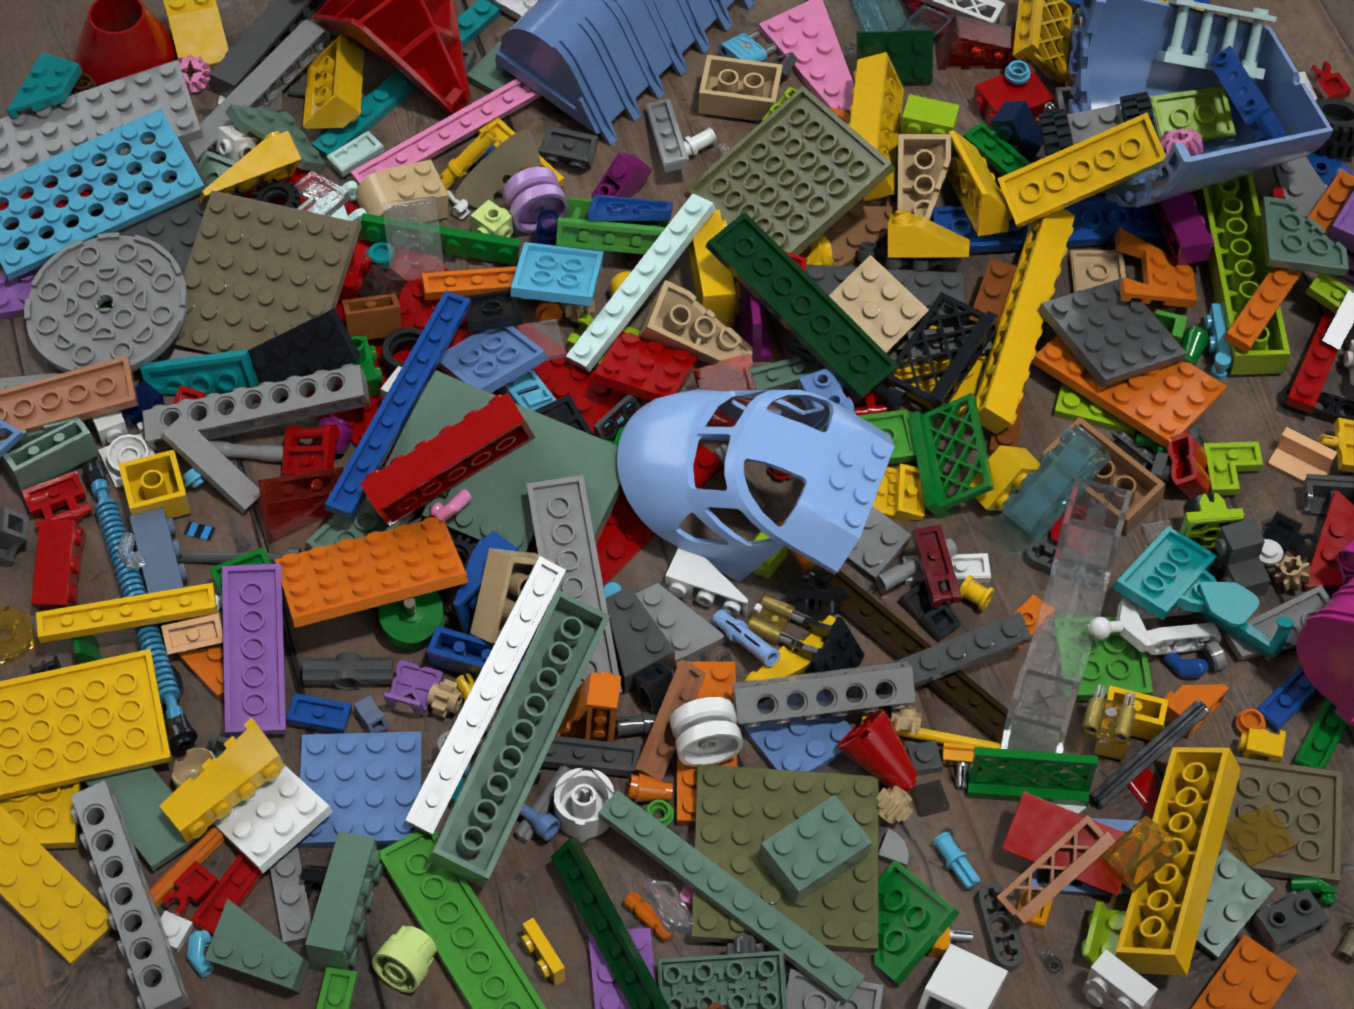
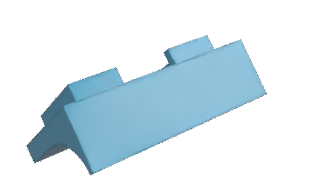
M533 369L517 377L511 383H507L497 389L501 395L509 393L514 403L532 411L556 401L555 397ZM535 388H536V390H533V391H530V392H527V393L518 395V394H520V393H523V392H526V391H529V390H532V389H535Z

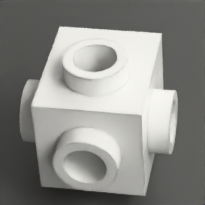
M235 125L218 127L216 151L223 157L238 162L258 145L257 137L251 134L250 131L246 135L239 131Z

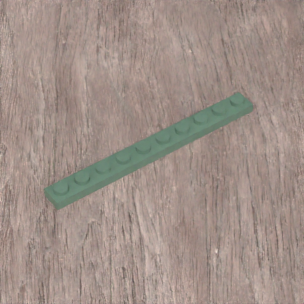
M618 790L598 812V818L774 951H784V958L844 1004H846L864 981L865 976Z

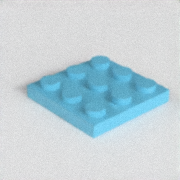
M524 242L511 286V297H519L526 300H544L551 303H569L577 306H592L604 252Z

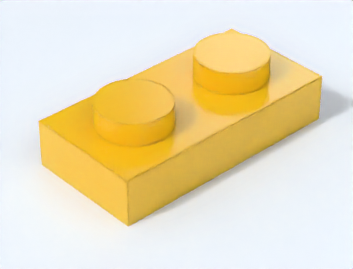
M531 918L522 923L523 936L521 941L529 954L534 952L539 960L536 964L545 979L549 977L554 986L565 981V967L535 919Z

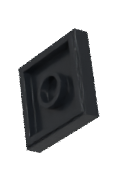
M511 290L464 296L471 299V306L465 315L469 332L523 325L517 297H511Z

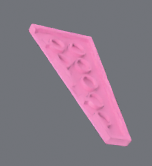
M809 0L760 23L758 31L769 44L774 43L777 46L776 52L779 55L793 52L798 60L792 66V69L813 95L828 108L841 109L850 114V105L853 103L852 88L855 85L823 0Z

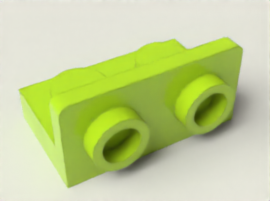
M1096 901L1094 911L1089 915L1087 939L1083 940L1081 948L1082 956L1090 967L1105 950H1108L1119 959L1115 951L1127 911L1108 910L1102 901Z

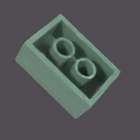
M833 795L762 842L757 858L791 902L796 905L867 857L873 842L836 795Z

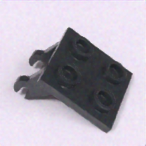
M809 617L803 620L802 625L807 626L806 631L826 639L822 649L805 645L798 640H792L789 644L790 648H794L792 652L810 660L817 672L857 668L865 656L842 617H837L832 626L817 622Z

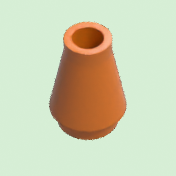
M638 773V775L631 774L628 782L627 798L634 799V802L670 801L673 784L642 773Z

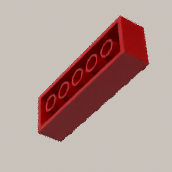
M509 393L493 397L488 402V405L482 409L470 411L464 416V420L455 425L444 427L439 432V435L433 439L418 443L414 448L415 450L406 455L395 457L391 460L390 465L382 470H375L365 477V480L360 485L376 512L389 527L535 438Z

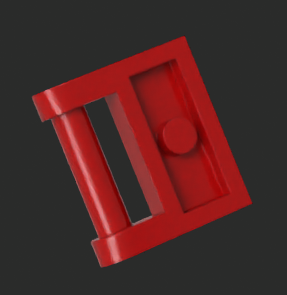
M327 424L321 428L288 426L285 429L281 474L287 476L333 475L335 444L340 435L339 427L336 424ZM300 439H322V445L297 446Z

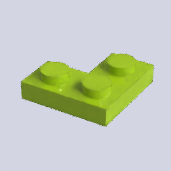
M1259 441L1203 444V449L1207 455L1205 470L1209 474L1211 481L1210 494L1238 495L1240 486L1237 471L1262 470L1263 461Z

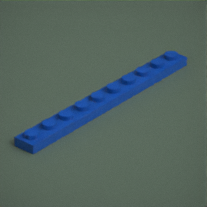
M445 290L325 503L326 511L352 520L366 495L360 483L365 480L369 473L380 470L471 306V299Z

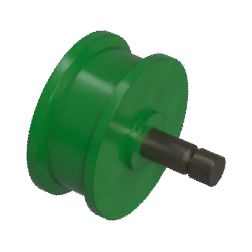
M434 591L379 606V620L382 632L392 645L403 650L416 651L428 647L436 626H444L443 604L437 592Z

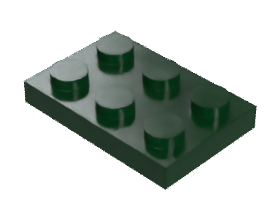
M933 30L856 31V69L858 59L887 52L900 82H933Z

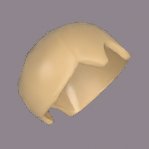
M191 748L186 751V756L182 761L176 760L171 776L175 787L178 788L188 778L195 780L199 776L201 765L209 758L216 759L213 752L205 748Z

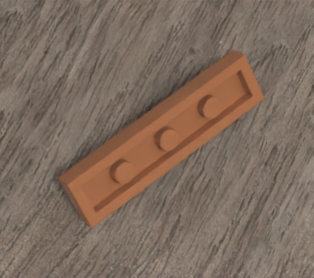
M680 660L635 767L640 773L661 781L676 748V738L672 734L670 716L683 704L696 700L706 675L705 672L689 661Z

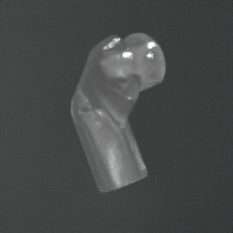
M123 533L117 550V557L128 569L139 570L146 562L145 556L139 557L141 552L133 551L136 537L132 533Z

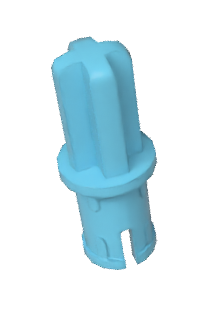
M944 832L933 840V845L947 862V869L953 870L964 888L970 890L978 885L980 878L967 861L968 855L966 852L960 850L949 832Z

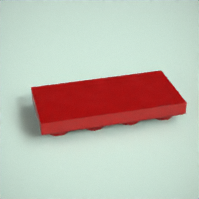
M1023 792L1001 850L1034 863L1085 816ZM1093 820L1104 834L1109 832L1116 842L1074 880L1113 896H1118L1139 838ZM1085 825L1078 831L1077 845L1091 846L1098 837ZM1073 837L1065 845H1073ZM1060 848L1055 852L1054 866L1067 867L1072 863V849ZM1077 850V857L1085 850ZM1050 858L1042 865H1050ZM1054 870L1057 873L1062 872V870Z

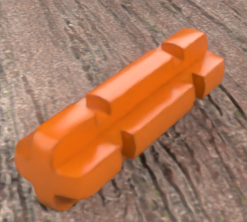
M631 892L624 899V906L629 911L635 912V916L645 926L650 928L652 932L656 931V936L661 941H669L675 934V927L668 921L664 922V917L648 902H643V898L637 892Z

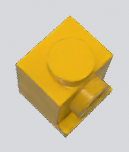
M1250 728L1248 734L1241 733L1238 750L1243 751L1242 758L1280 763L1283 756L1286 731L1280 730L1279 735L1265 729Z

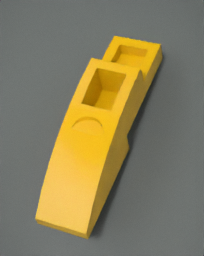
M829 615L823 622H818L832 626L836 619ZM810 633L804 641H799L805 645L822 649L826 639ZM782 646L778 650L780 658L774 666L768 667L763 662V666L757 672L752 671L745 681L815 673L817 670L810 660L792 652L794 648L790 651Z

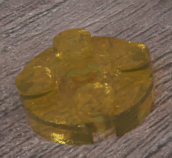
M0 606V631L4 629L7 632L12 631L9 637L0 638V664L23 656L35 645V627L32 619L27 612L20 608L16 610L10 609L9 606Z

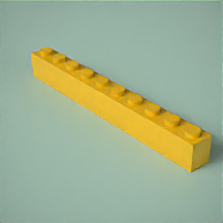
M1064 208L1030 224L976 395L981 425L995 434L1006 427L1010 428L1017 418L1015 412L1023 398L1022 389L1030 375L1028 369L1036 355L1035 346L1037 340L1043 332L1041 327L1044 318L1038 309L1041 303L1049 301L1055 292V280L1061 272L1060 264L1068 250L1066 244L1074 230L1072 224L1075 215Z

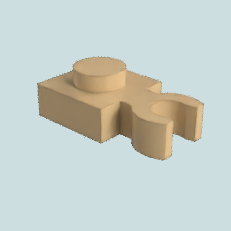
M912 706L892 709L890 720L896 731L903 729L910 731L911 734H916L917 730L920 731L921 713L916 712L917 709Z

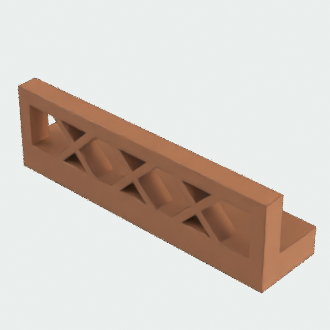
M1087 815L998 894L996 899L1021 926L1112 846L1116 840L1109 832L1104 834ZM1085 825L1098 837L1091 846L1077 845L1078 831ZM1073 837V845H1065ZM1060 848L1072 849V863L1067 867L1054 866L1055 852ZM1077 850H1085L1077 857ZM1050 858V865H1042ZM1036 869L1050 870L1049 883L1045 887L1032 886V873ZM1054 870H1062V872L1054 878ZM1027 878V886H1019ZM1014 889L1027 890L1026 904L1017 911L1006 899V896ZM1031 890L1040 891L1031 899Z

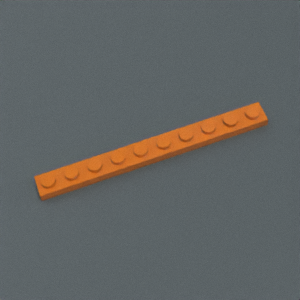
M1341 169L1307 217V219L1311 217L1326 230L1325 235L1327 237L1334 222L1354 191V176ZM1272 267L1226 333L1224 340L1248 353L1304 271Z

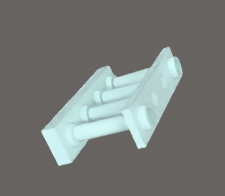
M1194 0L1168 1V3L1179 5L1171 47L1168 46L1167 51L1158 50L1157 61L1214 71L1208 62L1206 50L1214 12L1229 14L1221 51L1228 46L1233 48L1239 16L1253 19L1245 60H1242L1241 63L1251 78L1263 80L1265 69L1257 68L1258 62H1255L1264 21L1276 22L1277 17L1268 15L1269 10L1253 7V11L1248 12L1194 2ZM1190 7L1204 9L1196 50L1192 52V56L1183 54V49H1181Z

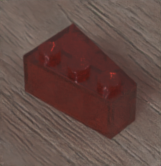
M955 15L935 47L938 70H946V66H961V70H969L970 66H985V69H1006L1012 61L1018 60L1013 56L1016 28Z
M343 467L258 480L268 545L333 514L325 510V503L343 473Z

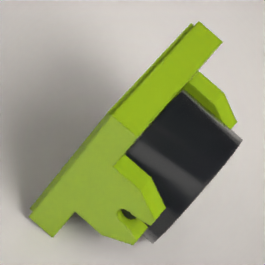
M1218 493L1198 495L1188 500L1183 506L1185 517L1180 533L1205 549H1214L1215 541L1222 526L1244 520L1243 508L1227 509L1225 499Z

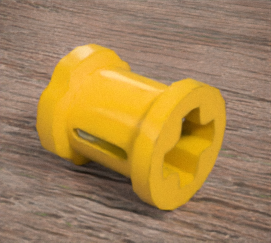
M968 575L960 587L961 599L969 600L976 604L980 611H984L989 605L995 589L992 587L986 588L974 581L973 576Z

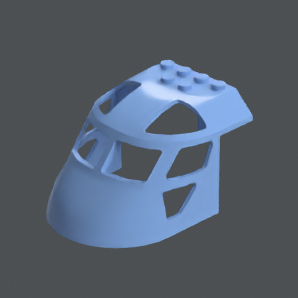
M695 389L654 399L633 414L624 427L619 440L617 467L621 486L628 502L639 518L652 531L682 550L705 557L718 571L740 582L784 546L832 574H836L861 537L895 446L890 435L841 405L811 392L802 390L713 391ZM747 397L753 400L746 407L735 401L734 398ZM782 398H806L824 407L803 411L791 403L782 400ZM771 404L781 411L767 410V407ZM716 409L737 421L733 427H705ZM825 425L826 432H821L819 429ZM700 439L729 441L724 466V476L727 485L725 491L698 489L695 487L693 464ZM744 461L769 466L803 481L804 487L800 497L782 526H777L768 518L750 494L744 475ZM708 507L739 509L758 529L770 538L754 542L748 541L724 525ZM690 513H694L714 533L726 541L695 538L681 530L679 525Z

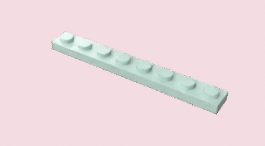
M695 194L689 197L566 355L570 363L588 372L593 369L714 213L716 207L713 202Z

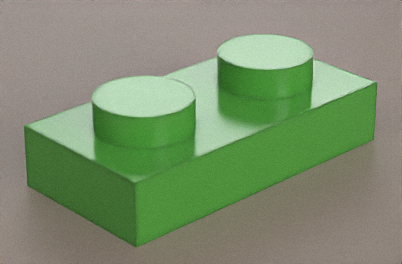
M326 967L316 1009H351L358 981V972Z

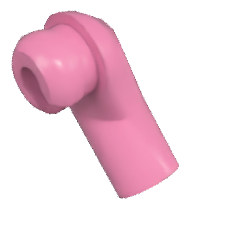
M461 489L445 505L440 502L435 503L430 509V514L436 517L435 519H439V522H444L471 501L472 496L467 490Z

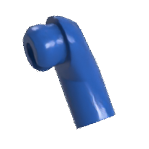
M1168 653L1163 658V661L1181 678L1201 677L1208 671L1209 667L1204 659L1183 660L1177 653Z

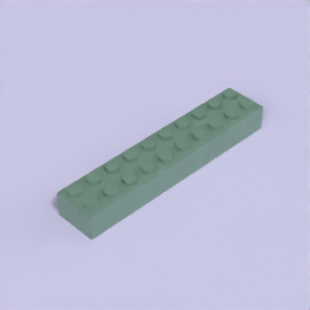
M558 589L556 590L524 653L427 861L480 887H483L489 880L608 623L610 615Z

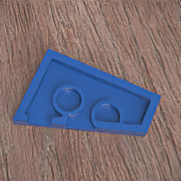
M594 195L588 211V221H652L661 223L671 219L673 202Z

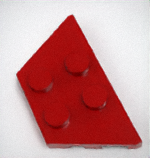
M1335 490L1332 494L1310 562L1311 571L1308 573L1310 583H1304L1302 587L1305 591L1312 590V588L1320 585L1328 587V589L1340 588L1344 585L1337 555L1354 538V505L1339 491Z

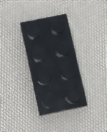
M335 307L248 350L252 365L262 383L285 381L291 376H308L319 370H336L361 357Z

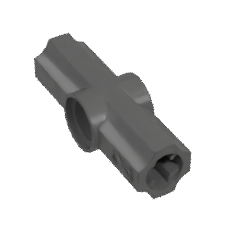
M342 652L336 658H304L302 667L304 685H335L342 690H355L361 684H392L394 675L393 657L362 658L354 652Z

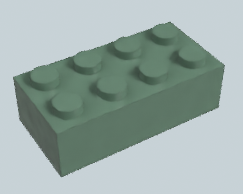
M338 832L305 943L312 970L325 972L326 967L350 970L351 966L355 967L358 962L359 948L356 947L359 938H364L366 933L367 920L365 916L367 909L372 910L374 905L375 891H373L375 881L380 882L383 873V864L379 863L381 851L377 850L376 840L373 837Z

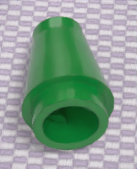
M1190 326L1184 331L1181 347L1187 354L1182 361H1187L1194 366L1196 365L1209 342L1206 330L1197 326Z

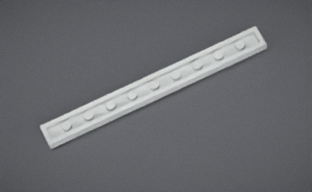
M542 557L538 558L404 821L405 823L429 835L434 833L566 571L565 569Z

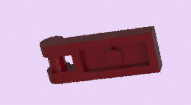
M941 525L914 529L911 535L927 587L930 606L932 608L939 607L945 602H950L951 604L960 603L961 593ZM946 583L947 590L940 591L938 584Z

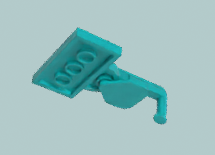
M1169 526L1165 528L1115 583L1113 588L1115 591L1162 620L1165 619L1175 606L1186 611L1200 612L1206 620L1214 623L1217 627L1268 658H1274L1279 655L1289 637L1291 628L1294 626L1292 618H1278L1276 621L1278 628L1273 638L1248 624L1247 621L1259 607L1258 597L1237 583L1217 582L1214 576L1207 572L1213 565L1217 555Z

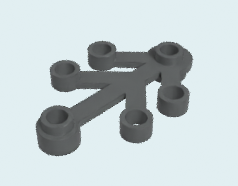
M870 241L862 242L857 251V260L863 263L870 255L876 261H878V256H885V266L891 269H898L909 263H912V268L918 271H925L936 265L942 269H955L961 261V257L888 258V249L877 248L876 243Z

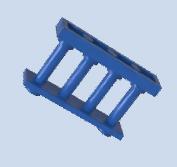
M1228 46L1208 60L1247 126L1250 125L1259 142L1288 136L1253 78H1250L1231 46Z

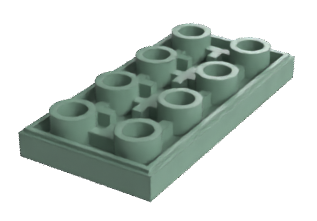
M151 766L85 781L88 788L104 780L113 788L135 849L152 871H155L204 836L203 834L199 838L192 839L187 843L169 822L159 805L172 792Z
M784 951L657 959L659 989L670 1009H706L716 1001H719L725 1009H788Z

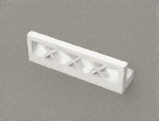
M918 0L990 28L1001 24L1005 3L998 0Z

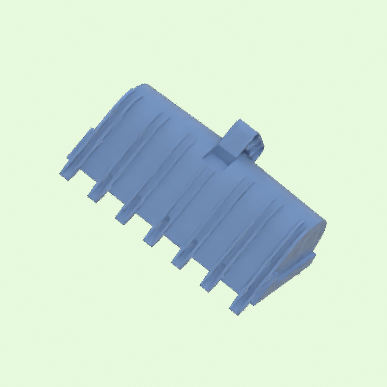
M538 0L503 35L500 50L496 53V69L500 72L505 69L596 135L600 133L603 140L612 146L618 140L611 121L624 110L630 120L636 122L642 114L635 98L648 88L651 94L656 99H659L665 93L659 75L671 65L677 75L682 76L688 70L682 53L692 43L695 44L702 54L707 52L711 46L705 30L715 20L725 32L733 26L727 7L734 0ZM740 0L746 9H750L756 3L755 0Z

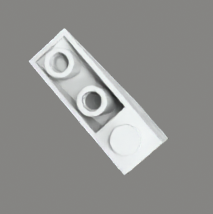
M679 548L677 549L665 575V589L676 597H686L697 601L702 606H712L726 610L732 616L738 615L746 618L748 599L705 557Z

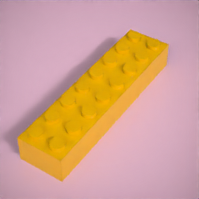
M1172 747L1115 951L1119 959L1136 973L1188 975L1241 771L1230 748Z

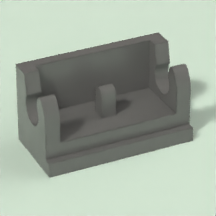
M1307 474L1301 488L1303 515L1326 516L1332 494L1335 490L1339 491L1354 505V477Z

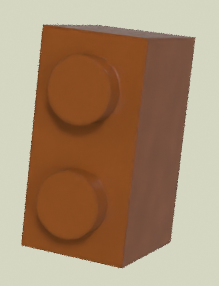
M396 293L341 300L343 324L350 337L366 335L367 340L387 338L390 333L402 328L401 310Z

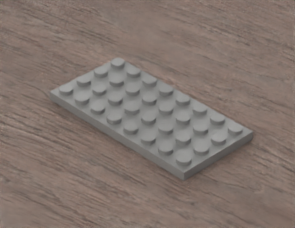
M178 60L70 95L65 102L54 106H48L35 112L31 108L19 112L18 117L12 119L9 116L1 118L0 180L159 109H162L178 138L186 136L187 140L191 141L203 137ZM146 138L142 143L145 145L152 144L155 138ZM122 149L118 154L122 156L127 155L131 149ZM97 160L94 166H103L107 160ZM75 170L70 174V177H78L83 171ZM50 181V182H48V183L46 184V186H48V185H54V186H56V185L58 184V182H57V181Z

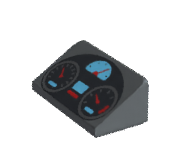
M628 394L595 423L594 436L615 441L619 428L625 427L633 414L641 408L636 396Z

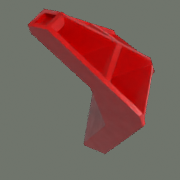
M327 0L314 15L313 19L317 25L329 31L330 35L339 36L341 34L346 37H352L393 64L447 115L451 116L467 107L471 102L454 0Z

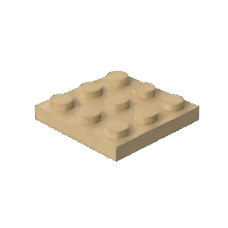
M871 255L829 295L887 354L929 311Z

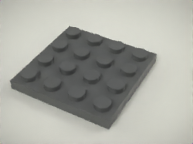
M1123 278L1043 302L1038 309L1043 318L1101 387L1182 361L1187 354L1150 309L1140 302V299L1132 298L1130 302L1120 300L1119 284Z

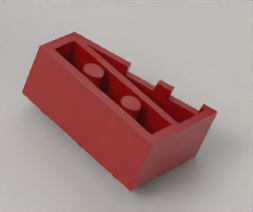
M39 520L31 604L38 610L71 607L78 601L79 591L77 584L87 534L75 520Z

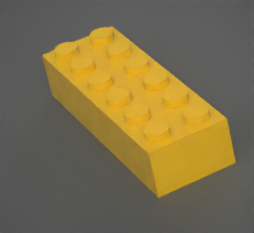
M887 52L858 59L857 69L854 71L855 86L852 88L853 103L850 105L851 120L848 122V125L895 167V170L863 198L864 201L894 194L898 134H900L904 88Z

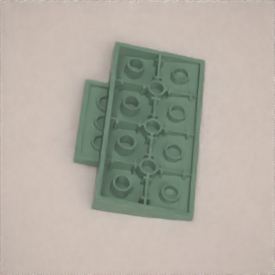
M435 371L411 413L385 467L390 465L391 460L395 457L406 455L415 450L414 448L418 443L424 440H431L439 435V432L444 427L455 425L464 420V416L470 411L482 409L496 395ZM516 404L535 438L453 487L447 499L437 497L427 503L422 514L425 518L434 517L430 514V509L435 503L440 502L445 505L461 489H465L471 494L472 499L458 513L445 521L447 527L479 541L487 537L492 531H495L516 546L520 552H529L535 540L526 483L583 475L594 538L597 545L622 490L617 467L618 446Z

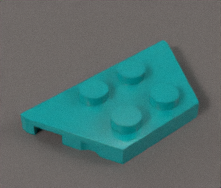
M41 53L7 108L10 119L18 117L20 110L32 107L33 112L45 107L65 102L82 74L80 65L66 59Z

